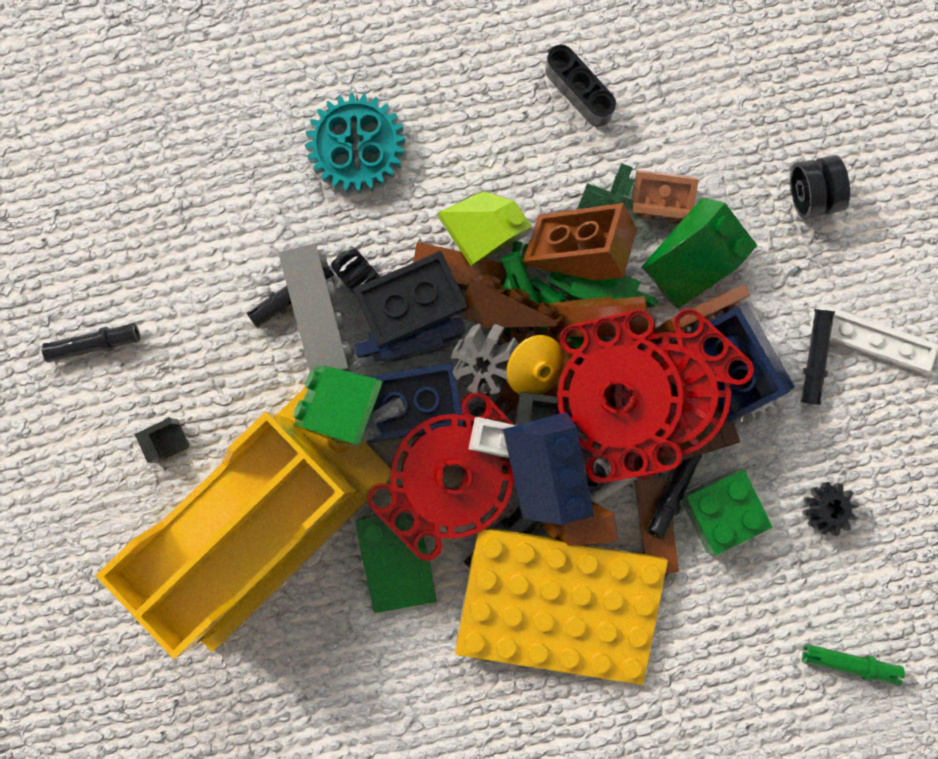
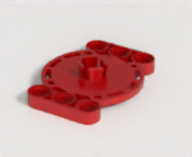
M684 309L676 315L674 319L675 333L663 332L652 334L647 339L651 341L663 338L662 344L656 345L671 358L678 369L683 383L684 404L681 418L674 432L668 438V440L677 444L687 441L692 443V447L682 450L683 455L700 449L716 436L723 427L730 410V384H746L754 374V367L749 358L703 315L694 309ZM686 315H694L699 320V327L694 333L688 334L681 330L680 322ZM713 337L719 338L724 346L721 354L714 357L707 355L704 350L705 342ZM670 338H676L678 344H670ZM641 346L639 349L645 352L647 347L643 348V346ZM655 351L653 357L661 363L665 370L670 368L664 358ZM737 360L745 362L748 366V374L740 380L731 378L728 372L730 364ZM671 375L669 377L670 382L677 387L674 375ZM718 382L724 383L725 391L719 390ZM623 384L616 385L615 392L610 391L609 393L611 405V398H615L616 407L614 408L623 410L629 403L630 397H632V392ZM719 397H725L724 410L719 420L714 416L718 408ZM678 403L672 406L667 420L669 425H671L675 417ZM710 423L715 425L716 427L709 436L700 442L697 436L705 431ZM661 429L657 435L662 437L666 431ZM663 446L664 451H658V456H676V452L672 451L670 446ZM631 452L626 456L625 465L629 470L637 471L635 461L640 454ZM655 473V474H650V475L639 476V477H636V478H638V479H643V480H644V479H649V478L653 477L654 475H656V473Z
M633 310L572 324L565 327L560 334L561 347L566 352L573 354V356L567 362L560 377L557 392L558 409L560 414L566 412L564 397H569V406L573 416L571 420L589 437L585 442L578 435L580 445L594 453L587 461L586 473L596 483H607L670 471L677 468L683 459L681 447L677 443L668 440L681 418L684 404L683 383L677 367L668 354L656 344L647 340L654 333L655 321L648 312L643 310ZM637 316H644L649 322L647 331L641 335L634 334L630 328L631 321ZM606 323L613 324L616 329L615 338L609 342L602 341L598 335L600 327ZM578 330L583 334L584 342L580 348L572 349L568 346L567 337L572 331ZM643 344L648 346L645 352L639 349ZM655 351L664 358L670 368L665 370L661 363L653 357ZM581 357L585 360L579 366L576 364V361ZM572 369L575 371L568 391L565 390L566 379ZM671 375H674L677 383L678 397L673 396L672 385L669 379ZM618 384H623L632 392V397H630L629 403L623 410L614 408L609 401L611 389ZM672 403H678L675 417L671 425H669L667 420L671 413ZM661 429L666 431L662 437L657 435ZM596 442L602 445L599 449L592 446ZM663 446H670L676 452V460L671 465H664L658 459V451ZM631 452H636L642 456L643 466L639 471H631L625 465V458ZM597 459H605L609 462L611 471L607 477H599L594 473L593 465Z
M470 393L465 396L461 404L462 415H438L422 421L411 429L399 443L393 456L390 471L391 484L376 483L367 492V503L371 509L421 560L430 561L439 556L442 551L441 538H463L483 531L503 512L512 494L514 479L509 458L468 449L475 417L468 411V404L473 398H480L485 404V411L478 417L514 425L485 394ZM450 419L447 426H439L431 429L429 426L437 421ZM458 420H463L464 427L458 426ZM423 428L424 434L418 437L411 446L407 445L412 436ZM404 450L407 453L403 459L401 471H396L398 459ZM446 465H459L463 470L461 483L453 488L443 486V468ZM502 465L507 466V473H502ZM396 479H401L402 487L397 486ZM502 481H507L506 490L500 502L497 498L501 491ZM378 489H387L391 494L390 503L385 507L376 506L373 503V494ZM493 505L496 506L497 509L493 514L481 523L480 518L487 514ZM403 512L410 513L414 520L412 527L405 531L399 530L395 525L396 517ZM473 523L475 526L466 531L455 532V527L465 526ZM439 526H445L447 532H440ZM424 536H431L436 542L435 549L429 554H423L418 550V542Z

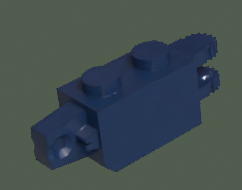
M458 317L449 318L379 349L372 333L369 334V341L354 345L359 359L374 356L375 362L383 361L388 363L445 350L444 342L455 340V338L459 339L466 332L464 330L466 328L464 327V321L458 319Z

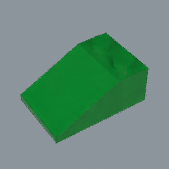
M702 197L641 268L673 306L680 308L738 269L758 245L725 202Z
M316 366V369L311 370L306 379L305 388L308 389L304 400H300L294 410L293 418L296 419L294 426L329 440L359 446L383 381L328 366Z
M407 512L400 513L395 520L396 527L402 531L410 529L414 522L413 516ZM378 515L355 520L374 613L437 602L430 561L418 558ZM426 536L422 537L418 542V550L423 554H429Z

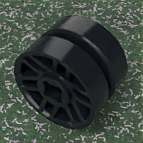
M832 155L818 158L816 161L807 160L793 164L790 172V191L794 207L802 219L823 215V213L842 212L847 209L850 201V182L847 169L839 156Z

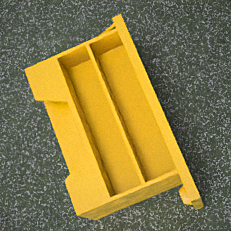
M304 387L277 414L265 411L227 448L222 463L161 522L133 538L95 575L173 659L181 656L201 642L211 652H214L367 502V492L371 486L381 482L387 483L390 480L391 467L363 438L359 446L343 442L339 444L334 440L326 439L294 426L296 420L293 418L294 410L298 402L304 400L308 388Z

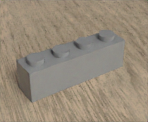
M315 243L278 252L309 371L315 370L316 366H328L340 370L348 368L347 360L352 359L348 341H341L339 330L344 329L340 310L334 311L331 299L337 297L332 279L326 281L323 268L329 267L324 248L318 250Z

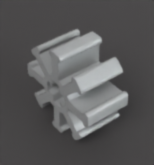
M476 324L471 327L466 337L462 336L452 352L451 358L459 359L452 373L456 380L470 373L475 375L468 387L470 392L478 393L486 379L491 389L490 394H496L500 392L507 379L509 358L519 344L515 338H512L510 342L499 345L497 342L504 331L502 326L494 324L487 338H485L481 330L482 325Z

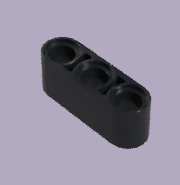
M563 44L552 47L548 52L545 65L547 77L591 125L600 127L608 124L616 107V99L613 94L570 47ZM563 60L567 66L558 68L552 62ZM583 82L587 89L580 91L574 88L572 84ZM595 104H602L607 108L608 112L598 113L594 110L593 106Z

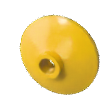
M536 335L525 339L515 348L508 361L507 380L510 387L517 394L520 395L521 392L542 395L555 385L564 366V354L559 343L551 337Z

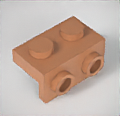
M636 169L630 208L639 218L654 219L655 215L667 217V221L680 223L694 207L699 179L697 177Z

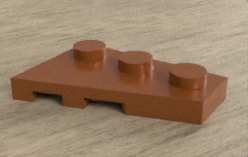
M745 284L692 309L698 311L711 322L718 318L716 314L722 311L725 314L740 306V301L750 296V293ZM686 315L680 322L681 330L684 333L693 331L692 326L698 324L699 320L694 315ZM676 316L657 327L653 334L663 332L675 333L674 319ZM663 338L651 340L650 342L658 344L662 342Z

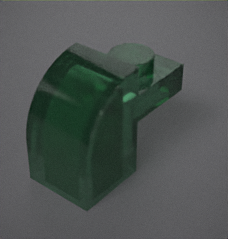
M623 163L620 164L610 191L587 183L577 209L624 203L628 211L634 200L627 198L635 180L630 178L633 167Z

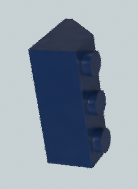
M744 303L710 322L749 358L754 367V374L749 382L743 385L730 384L731 402L727 415L729 422L788 394L795 387L748 303ZM715 337L708 339L704 345L706 354L713 357L721 354L724 347L723 342ZM740 360L732 362L728 369L729 375L736 380L745 378L748 374L747 364ZM718 382L719 390L725 391L724 383ZM719 397V404L722 410H724L725 397Z
M567 412L502 429L523 519L564 525L594 516L577 427Z

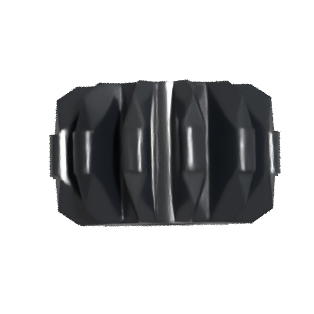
M350 246L345 251L343 250L331 262L333 271L354 295V288L380 277L355 247Z
M822 482L821 489L818 487L810 489L814 498L804 497L803 499L806 504H810V509H805L802 513L805 516H812L808 525L813 528L818 526L819 534L826 535L830 532L833 536H839L841 529L845 531L852 529L848 520L859 519L856 514L852 513V509L858 508L860 504L858 502H850L854 492L851 490L843 491L844 488L841 483H835L832 486L830 482ZM828 504H830L832 508H835L833 514H831V511L827 509Z

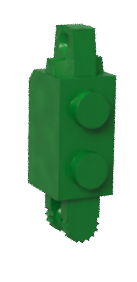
M551 271L547 282L566 293V299L570 301L611 296V299L644 296L646 306L652 308L657 307L659 302L656 298L637 291L641 281L625 275L622 278L591 280Z

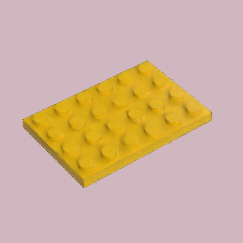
M487 527L483 531L476 533L454 650L455 655L644 685L668 560L664 557L588 544L567 545L558 539Z

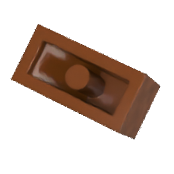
M591 501L593 517L564 525L544 522L546 532L552 538L563 541L567 545L614 543L618 540L614 513Z

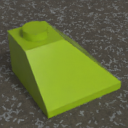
M485 191L437 213L438 218L470 266L512 246L514 241H518L532 227L515 201Z

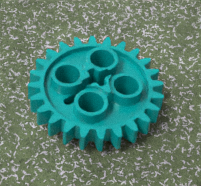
M350 93L349 101L346 102L341 95H338V104L335 106L330 101H326L329 110L325 112L317 109L320 120L310 119L311 126L315 130L306 131L307 137L313 140L306 143L305 147L307 151L313 152L307 158L310 163H316L313 167L316 174L323 172L321 179L324 183L333 179L332 187L335 190L342 183L345 193H349L351 187L355 186L358 194H361L363 185H367L372 192L374 191L373 182L375 181L384 186V175L394 178V172L391 167L401 168V161L396 156H405V149L400 147V145L405 144L406 140L405 136L398 135L404 130L402 124H395L398 120L397 114L392 113L388 115L390 111L388 104L379 108L377 97L371 103H368L366 93H363L360 101H356L353 93ZM352 118H357V134L360 141L358 142L360 169L358 170L354 167L355 154L352 148L354 143ZM370 122L378 125L377 129L370 133L362 130L364 125ZM337 125H345L347 127L343 134L335 135L332 133L333 128ZM370 152L380 154L379 159L373 163L366 162L364 158ZM345 154L349 156V160L343 165H336L334 163L338 155Z

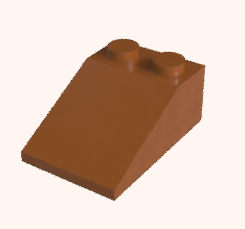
M624 203L538 215L523 263L525 266L591 280L622 278L626 271L637 228Z

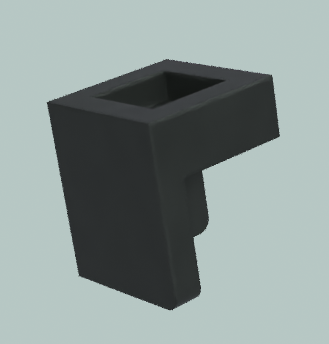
M521 392L518 399L515 425L556 415L558 397Z
M167 418L135 434L147 463H158L188 449L190 446L178 419Z

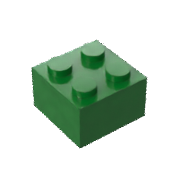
M734 469L684 493L681 500L706 553L715 556L773 528L744 469Z

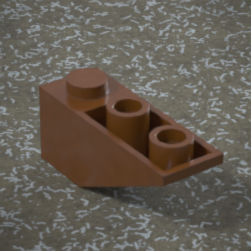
M488 274L471 279L464 296L468 310L458 314L476 324H481L484 328H492L494 324L502 327L557 326L565 317L557 313L558 309L555 306L546 302L539 304L529 299L530 295L525 291L517 288L510 290L500 285L501 280Z

